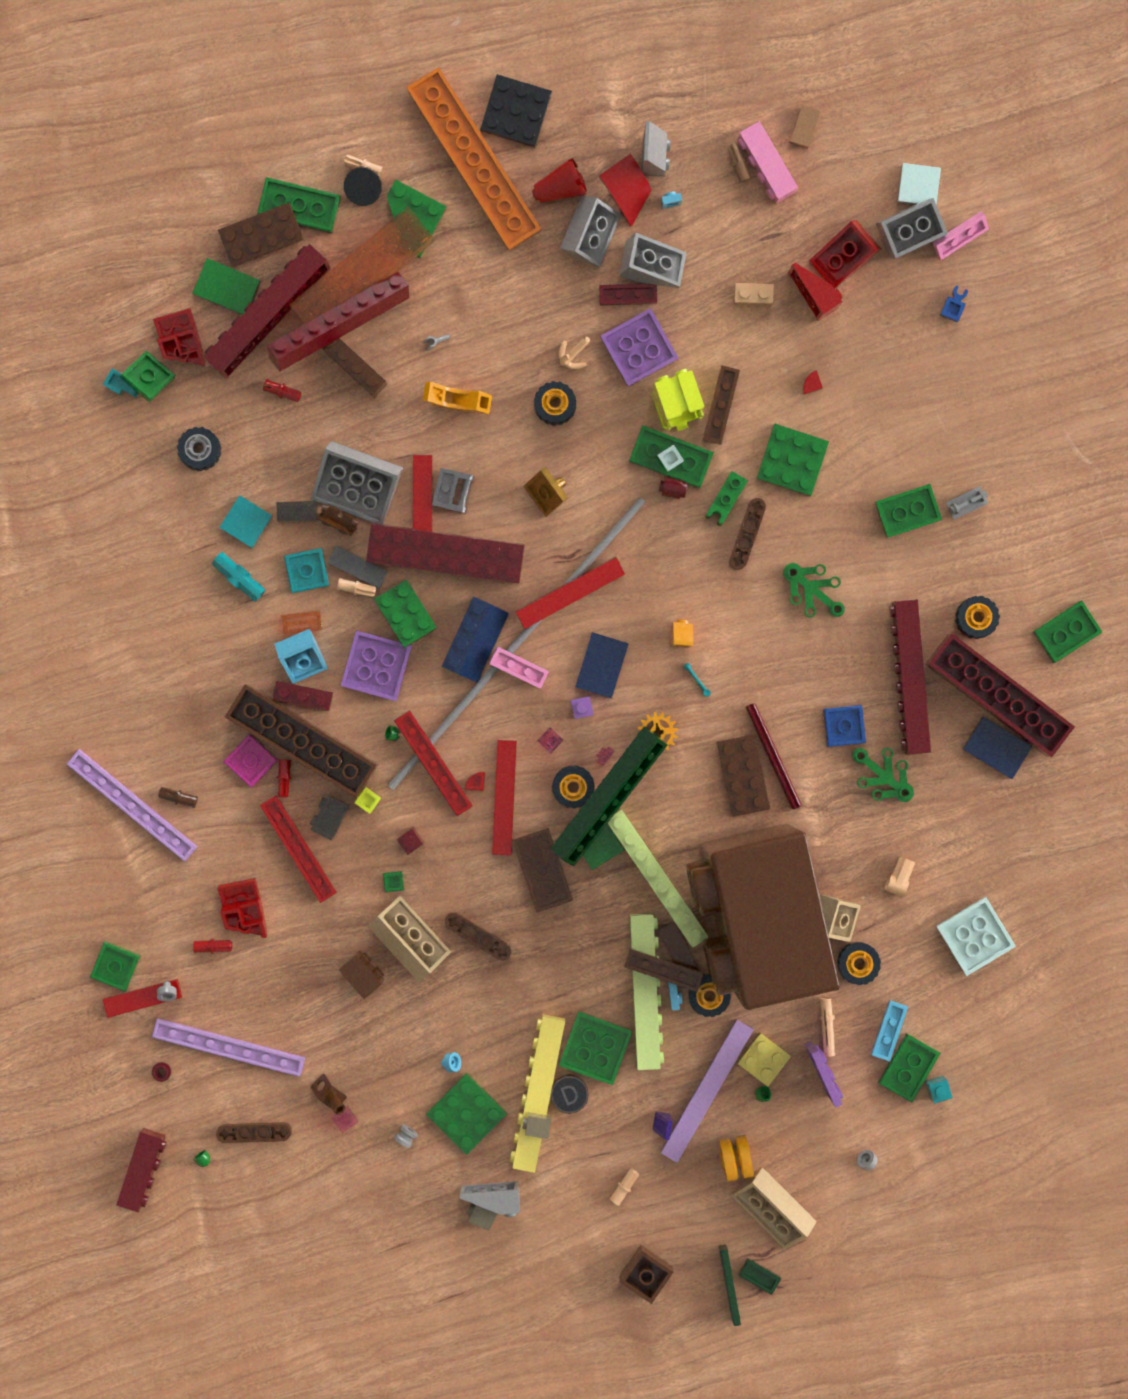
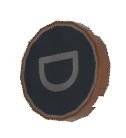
M570 1074L561 1076L552 1086V1103L556 1109L563 1113H577L584 1108L588 1101L587 1085L577 1076Z

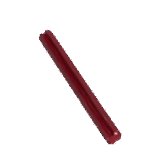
M752 703L746 706L747 712L791 808L797 809L801 807L802 804L757 705Z

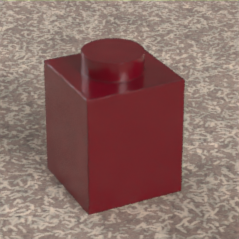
M414 827L397 839L407 855L425 843Z

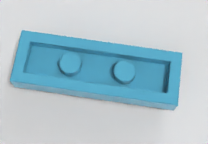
M889 1000L871 1051L872 1056L887 1061L891 1060L908 1006Z

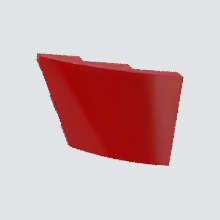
M629 154L600 174L599 178L620 209V213L631 227L652 189L633 156Z
M191 308L153 319L159 336L157 342L163 359L194 363L201 366L206 365Z
M256 878L218 885L217 889L222 903L220 914L225 929L240 931L244 934L260 935L261 938H267L265 916Z

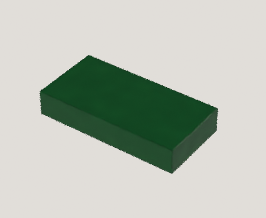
M747 1258L738 1274L743 1279L771 1295L781 1281L780 1276L750 1258Z

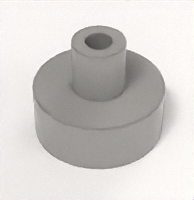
M168 981L163 982V986L157 989V999L160 1001H173L177 997V989L171 986V983Z
M864 1150L858 1155L857 1164L863 1170L869 1171L876 1167L878 1159L872 1151Z

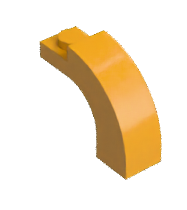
M425 382L422 401L450 410L489 414L492 395L481 391L459 390L433 382Z

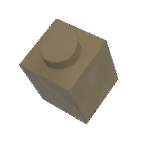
M528 1112V1118L524 1117L522 1129L526 1130L525 1135L548 1139L551 1116Z
M471 1203L467 1211V1215H469L468 1222L489 1231L497 1213Z

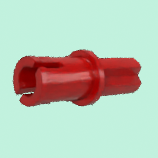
M266 379L264 382L268 386H263V391L295 402H299L301 399V391L287 387L284 383L281 385L269 379Z
M279 759L278 776H276L279 779L278 797L286 798L289 795V779H292L290 777L291 760Z
M211 939V941L193 942L194 953L211 952V954H214V952H230L233 948L231 940L214 941V939Z

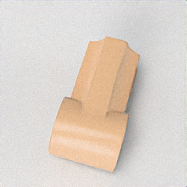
M899 856L892 875L886 881L884 890L904 897L915 862Z

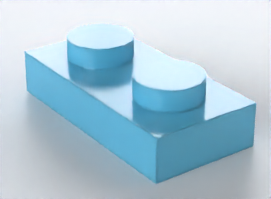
M668 982L672 1011L680 1010L679 1004H683L682 994L677 992V985Z

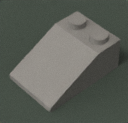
M646 121L643 136L642 172L647 176H665V170H669L670 159H666V151H670V139H667L665 131L650 121Z
M635 233L625 243L619 275L635 282L679 288L687 252Z
M519 1181L463 1185L460 1190V1199L497 1214H505V1217L516 1216V1213H520Z

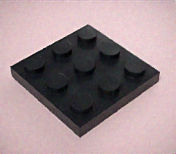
M497 74L480 131L536 147L552 91Z

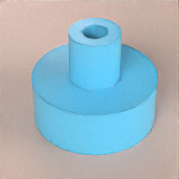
M456 1052L447 1053L441 1061V1065L447 1072H457L461 1068V1057Z

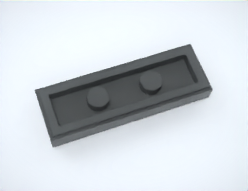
M337 546L328 561V564L379 589L388 571L370 562H366V560Z

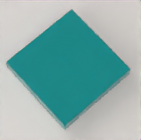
M239 495L219 528L253 548L273 516Z
M322 548L284 556L292 594L330 586Z

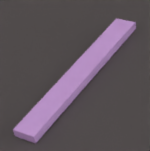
M78 749L68 761L67 765L184 862L196 850L197 845L82 750Z
M160 1018L156 1019L152 1038L298 1077L301 1076L306 1058Z
M736 1019L674 1127L670 1139L666 1141L662 1148L661 1154L678 1163L753 1032V1028Z

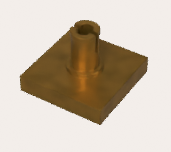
M546 467L541 469L523 486L545 517L554 512L568 499L562 490L566 485L564 479L561 477L554 479Z

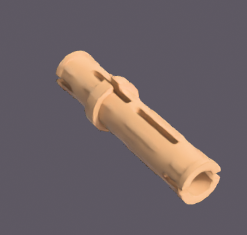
M822 997L819 998L821 1008L819 1020L822 1023L823 1053L826 1057L836 1055L833 1030L835 1016L832 1014V998Z

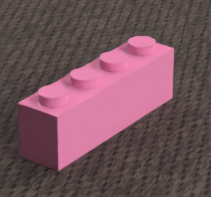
M759 121L740 132L739 140H737L742 150L747 152L749 164L752 167L755 166L758 171L757 177L762 184L765 183L769 198L771 200L774 199L777 204L796 193L798 186L761 122Z

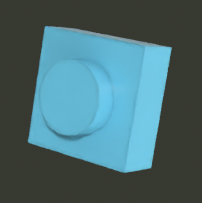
M669 192L661 198L662 209L679 206L682 203L681 193Z

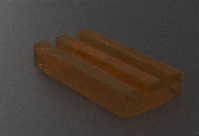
M320 611L281 615L283 634L301 633L308 629L311 631L322 630ZM317 616V619L287 622V619ZM310 623L318 624L316 627L288 630L287 627Z

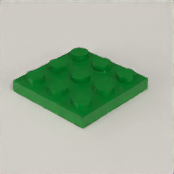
M774 424L756 479L811 497L829 441Z
M578 1011L559 1066L613 1085L633 1031Z
M466 1072L426 1115L467 1155L507 1115V1112Z

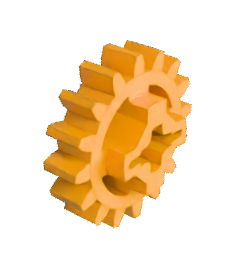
M653 712V717L647 714L646 721L640 720L643 726H637V729L642 730L643 727H646L652 721L653 726L650 730L655 731L657 723L659 730L663 731L660 734V738L663 740L665 735L670 734L666 743L668 745H675L672 740L673 738H678L677 735H674L678 728H673L676 721L670 722V715L664 718V712H661L660 716ZM659 719L665 721L669 727L664 728L660 725Z

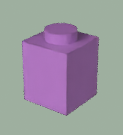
M590 696L571 700L574 719L594 715Z

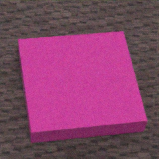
M249 734L223 762L252 788L278 759Z

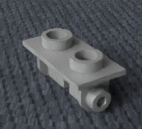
M979 486L947 502L946 505L955 520L988 504L986 499L988 495Z

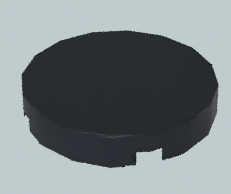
M359 166L352 169L344 180L346 197L358 206L373 204L381 194L382 181L376 171L369 167Z

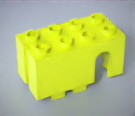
M687 369L680 370L672 378H669L668 375L662 376L654 383L651 396L663 430L668 429L669 431L672 427L676 426L677 430L681 431L689 428L687 422L696 419L702 420V417H704L703 409L705 406L692 370L688 372Z

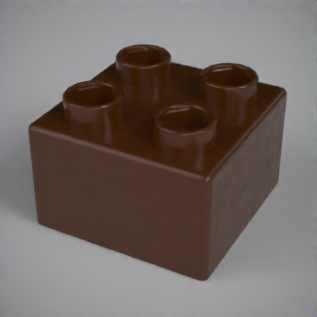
M782 824L701 843L700 853L702 860L688 863L686 870L695 907L699 908L702 916L712 914L715 916L719 936L704 939L703 947L711 981L713 984H716L718 994L735 993L742 1006L746 1010H752L839 990L838 976L805 832L789 824Z

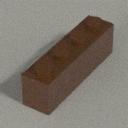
M340 338L321 348L374 398L386 387V380Z

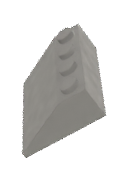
M331 441L325 448L311 500L325 505L329 504L343 512L373 523L384 524L403 467Z

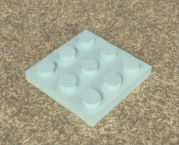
M987 897L981 898L936 926L966 976L1016 947Z

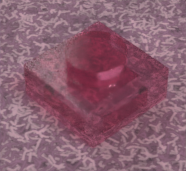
M550 727L537 741L551 754L564 740Z
M609 746L607 748L602 747L596 755L598 757L597 762L603 766L615 751Z
M348 1105L342 1114H335L331 1117L342 1133L358 1123V1119Z

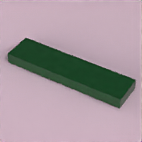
M726 1244L720 1245L719 1250L731 1318L734 1326H740L741 1321L728 1248Z

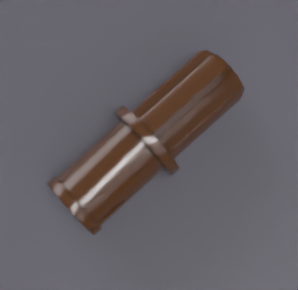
M161 787L158 795L159 798L175 802V805L179 803L195 808L198 796H192L182 793V790L175 791L165 787Z

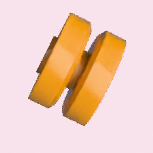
M746 1135L735 1137L736 1149H733L729 1138L719 1139L720 1159L727 1182L737 1180L738 1167L744 1179L754 1177Z

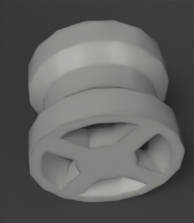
M402 1124L400 1127L401 1131L394 1136V1139L401 1145L410 1148L412 1140L417 1138L418 1133L411 1127Z

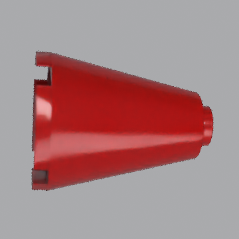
M574 158L568 159L534 184L532 194L536 201L539 200L540 203L587 194L583 176L579 173L578 169H575L578 165Z

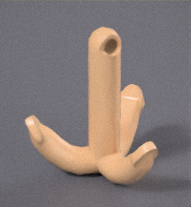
M584 337L568 354H565L567 341L564 340L559 349L560 365L566 366L569 369L585 367L587 365L586 362L572 363L570 361L589 343L590 339Z

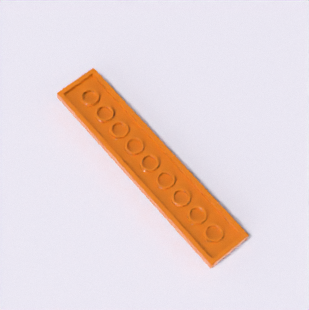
M436 68L406 87L507 249L510 251L541 231L540 226L440 68Z

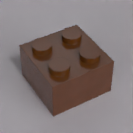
M358 951L342 965L339 971L361 997L365 999L385 979L383 978L384 973L378 966L375 968L370 963L372 959L366 952Z
M640 1245L619 1275V1281L652 1304L674 1272L670 1264Z

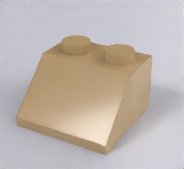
M821 894L820 900L829 938L851 942L861 905Z

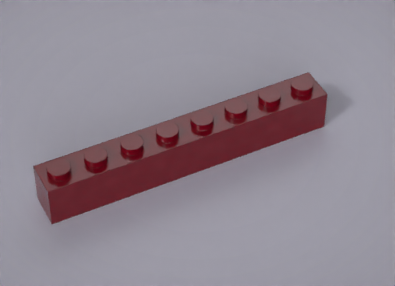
M399 272L394 273L267 345L269 359L281 372L409 299L408 283Z
M918 599L894 601L892 606L889 607L890 617H893L894 625H891V634L895 636L893 654L897 656L894 670L895 674H898L899 682H896L897 694H900L898 712L902 714V720L899 721L900 732H903L904 739H901V749L907 755L931 753Z

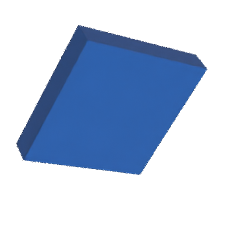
M862 705L823 709L827 747L866 743Z

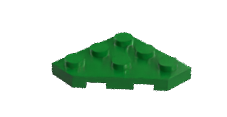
M395 179L387 199L403 250L421 258L447 206Z

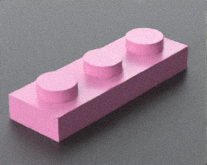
M980 211L948 232L947 235L934 241L933 246L937 257L940 260L944 259L989 230L985 215Z
M498 646L489 661L490 665L540 689L549 673L548 670Z

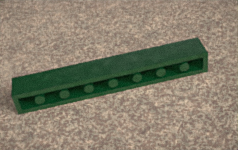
M642 728L552 845L551 849L564 862L572 866L577 864L668 744L648 728Z

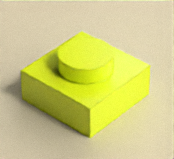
M365 787L355 801V804L371 814L381 800V797Z

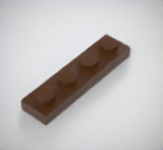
M721 365L702 441L718 445L722 444L740 373L739 369Z
M631 948L624 964L625 968L698 992L704 975L702 972Z

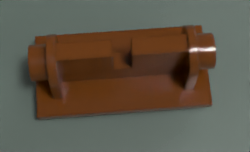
M329 504L323 505L322 513L317 517V520L326 526L338 529L342 534L352 536L357 530L359 523L356 517L345 512L342 514V517H339L338 515L341 510Z

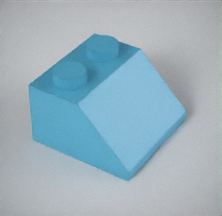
M310 629L274 644L278 658L293 684L328 669Z

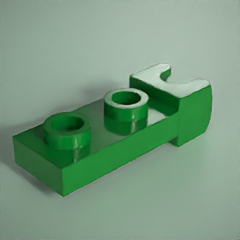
M731 471L706 513L705 518L709 519L712 514H717L719 516L717 525L722 526L748 480Z

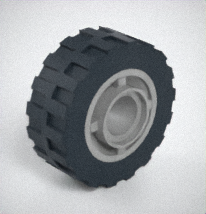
M204 427L189 428L185 433L183 432L178 440V456L190 469L206 471L214 467L216 462L218 463L221 456L220 441L209 429ZM203 445V451L195 453L196 446Z

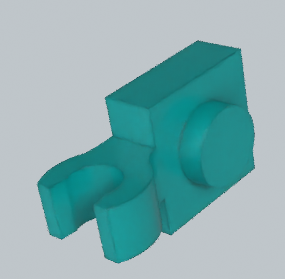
M112 368L102 385L119 395L125 391L136 398L138 393L120 378V372Z

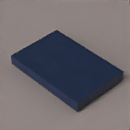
M592 632L575 687L612 698L629 643Z
M982 717L963 750L1008 778L1013 779L1032 746L985 717Z

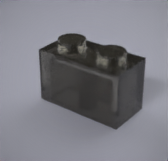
M316 501L276 502L277 522L279 523L318 522V503Z
M328 795L327 798L323 797L318 806L321 808L319 814H315L310 822V825H312L311 831L329 840H333L350 805L331 795Z

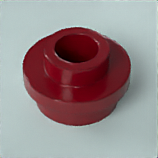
M159 1062L152 1068V1076L156 1081L164 1082L171 1076V1068L167 1063ZM159 1069H164L165 1074L161 1075Z

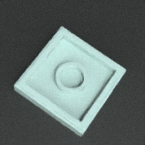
M903 163L897 203L916 205L927 199L934 198L937 204L941 168Z

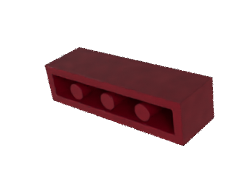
M146 1128L140 1131L116 1204L117 1206L139 1212L142 1207H146L149 1196H146L148 1189L152 1188L155 1178H152L153 1172L159 1168L161 1160L158 1157L160 1152H164L167 1143L164 1141V1134Z

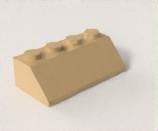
M401 896L396 898L367 925L418 982L428 976L451 953L446 945Z
M763 1168L755 1171L754 1177L747 1178L731 1194L784 1249L807 1238L817 1222Z

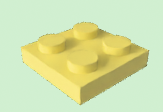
M760 1032L737 1064L769 1087L791 1055Z

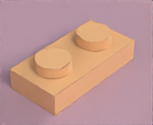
M735 283L734 303L773 305L774 284Z

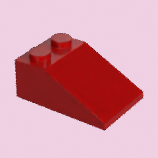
M853 220L809 261L835 289L866 264L881 248L857 220Z
M792 264L788 274L818 321L839 308L843 297L837 288L834 289L833 285L799 264Z

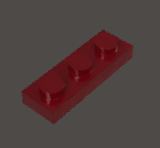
M599 285L600 306L657 304V285Z
M276 681L272 700L330 711L333 692Z

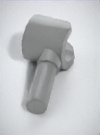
M450 335L439 338L427 337L423 344L428 342L430 346L425 350L431 351L439 342L450 339Z

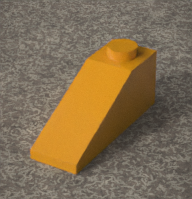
M677 619V623L673 622L670 646L692 647L693 624H688V620Z

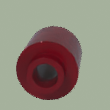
M665 477L664 481H660L659 492H662V496L675 499L685 498L687 483H684L683 480Z

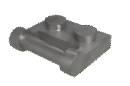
M440 468L432 506L466 514L467 508L465 506L474 476ZM458 479H462L464 481L459 503L455 505L453 504L457 482Z

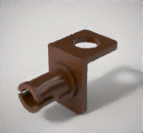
M322 1074L311 1085V1089L319 1101L331 1108L336 1115H340L346 1109L342 1102L347 1096L332 1086L327 1076ZM324 1081L323 1089L318 1091V1085Z

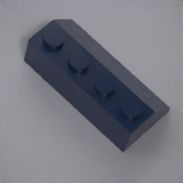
M473 596L441 667L478 683L509 613Z

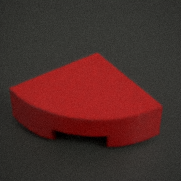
M817 370L810 373L803 385L804 395L823 388Z
M478 772L472 775L467 780L464 789L484 791L485 772Z

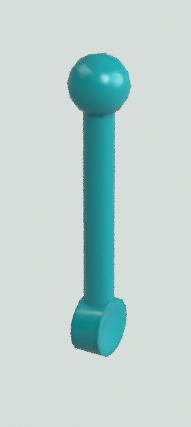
M689 663L684 664V669L689 671L703 690V695L706 697L710 696L711 691L705 688L691 669V665Z

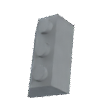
M581 196L560 249L576 259L600 267L621 214L596 197Z

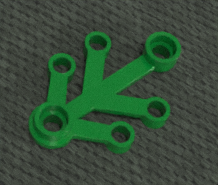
M790 563L785 566L783 575L790 582L791 596L789 600L792 605H798L802 601L801 596L798 594V583H800L804 587L805 616L811 618L816 615V608L813 606V595L829 607L831 616L840 617L844 614L845 607L841 602H834L818 589L821 587H839L841 584L839 577L834 576L830 579L809 581L803 575L816 574L817 576H822L826 572V567L823 564H818L815 567L801 568L796 563ZM819 566L823 568V573L821 574L817 572V567ZM791 569L796 570L795 576L790 575ZM832 579L838 580V584L836 586L832 585ZM793 596L799 598L798 603L792 601ZM835 606L840 607L841 610L839 613H836L834 611ZM808 608L813 609V615L807 614Z
M857 748L852 752V759L856 763L865 764L879 776L878 778H858L857 786L859 788L865 789L868 786L888 784L894 789L888 791L873 790L871 796L874 800L880 801L883 798L896 797L901 802H908L913 798L914 789L911 785L907 784V761L899 760L896 763V768L899 770V783L893 778L892 757L894 752L891 748H884L881 752L884 758L885 771L868 758V753L865 749ZM886 750H889L891 752V755L889 757H886L884 755V752ZM859 752H862L864 754V757L861 760L857 757V754ZM901 762L905 763L904 769L899 768ZM860 780H866V785L861 786ZM903 789H906L908 791V794L906 796H902L901 794ZM877 791L881 793V797L878 799L874 796Z

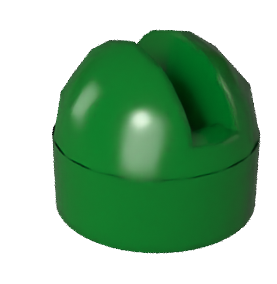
M389 725L385 731V739L397 741L400 738L398 733H401V731L396 726Z
M767 1086L758 1087L754 1092L756 1100L759 1102H767L771 1099V1091Z
M203 1150L193 1160L198 1166L206 1167L210 1163V1155L206 1150Z

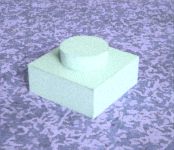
M674 445L657 455L667 472L684 462Z

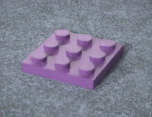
M651 308L600 336L628 387L679 359Z
M356 630L341 686L397 701L412 646L409 645L404 648L400 642Z
M812 1042L804 1044L828 1098L835 1108L842 1105L840 1099L843 1098V1095L834 1082L835 1077L826 1064L827 1059L823 1051H821L818 1045L814 1046Z

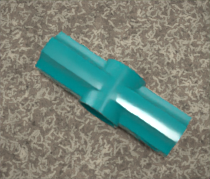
M224 552L218 554L211 563L227 577L226 579L233 586L241 589L254 602L266 591L260 583L251 577V574L240 564L237 565Z

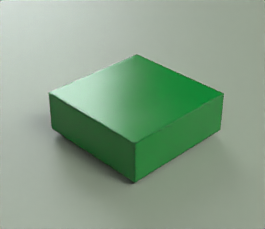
M402 871L383 873L385 892L404 891Z

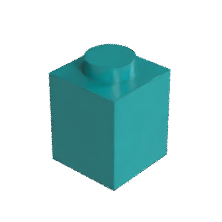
M944 1076L925 1081L930 1100L934 1104L953 1098L948 1080Z

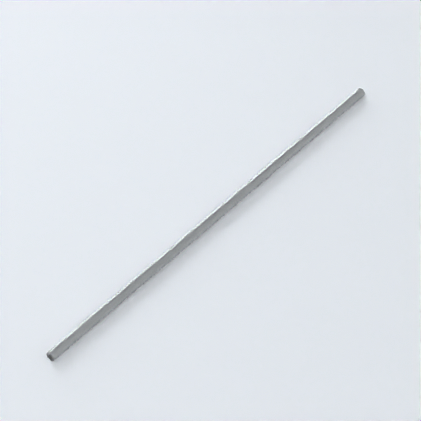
M639 498L563 585L578 578L588 569L644 505L645 501ZM541 621L524 629L506 651L513 654ZM492 666L429 737L432 744L440 738L496 674L499 668ZM416 754L388 784L392 790L397 787L418 763L419 758Z

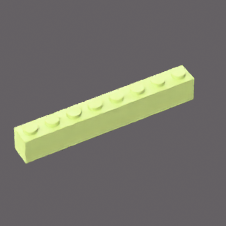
M619 809L608 822L609 826L692 948H694L704 939H707L708 935L622 809Z
M653 913L630 914L631 949L655 956V949L659 948L658 937L654 936V929H658L657 918H654ZM632 970L637 1070L661 1069L660 1064H664V1054L660 1052V1045L663 1044V1033H659V1025H662V1014H658V1006H661V994L657 995L660 979Z

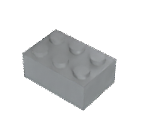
M934 198L920 202L876 223L890 259L898 258L948 234Z

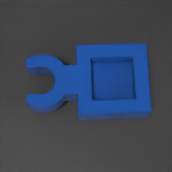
M957 285L952 290L953 298L947 297L940 316L954 322L959 321L966 305L961 300L968 294V290L965 289L963 295H959L957 293L959 286Z

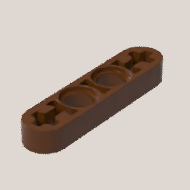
M760 498L750 501L729 560L730 566L735 570L743 569L748 562L766 509L765 502ZM757 502L762 507V510H758L756 516H760L759 520L754 516H748L749 513L753 514L754 507H752V504ZM747 520L755 521L756 528L754 530L746 528L745 523ZM741 538H747L750 541L748 548L740 547L739 541ZM736 549L741 552H747V555L742 554L741 561H743V564H739V566H735L736 562L733 561V558H737L739 552H735Z
M452 912L447 915L445 925L448 929L498 960L504 961L510 957L511 948L507 943L459 913ZM456 916L458 918V923L462 924L463 921L466 922V924L462 927L461 932L458 931L460 926L454 924L453 926L450 925L451 921L448 920L449 918H454ZM468 926H472L476 930L475 935L472 937L465 934L464 930ZM484 936H488L492 940L491 945L488 947L481 944V939ZM495 941L499 942L497 947L500 949L506 947L507 955L499 956L497 949H494V952L490 951Z
M286 1122L224 1124L218 1128L216 1137L221 1143L286 1141L292 1134V1128ZM272 1127H275L274 1131H279L281 1127H284V1130L288 1131L285 1136H282L281 1133H275V1137H272ZM234 1128H236V1138H234V1134L228 1135L227 1138L221 1135L224 1129L229 1133L234 1132ZM247 1128L250 1131V1136L248 1138L241 1137L240 1129ZM260 1128H267L269 1135L261 1137L258 1132Z

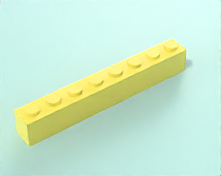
M543 1014L542 1019L537 1021L536 1030H539L538 1038L534 1037L532 1049L536 1050L534 1057L530 1056L528 1068H532L531 1075L526 1076L525 1087H528L527 1094L522 1096L521 1105L524 1106V1110L518 1116L517 1124L520 1125L519 1132L515 1131L513 1143L517 1145L516 1150H512L510 1162H513V1169L535 1173L542 1138L526 1136V1130L522 1129L524 1117L528 1118V1112L547 1115L565 1018Z

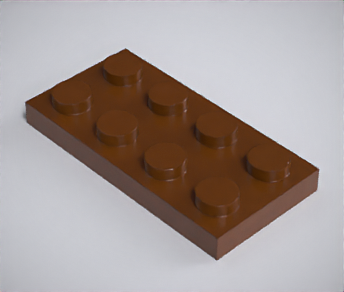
M290 203L218 230L232 267L304 240Z
M755 734L718 741L717 746L732 817L769 810L770 805Z
M549 827L513 839L512 841L536 912L538 913L573 901L559 857L551 849L554 842Z

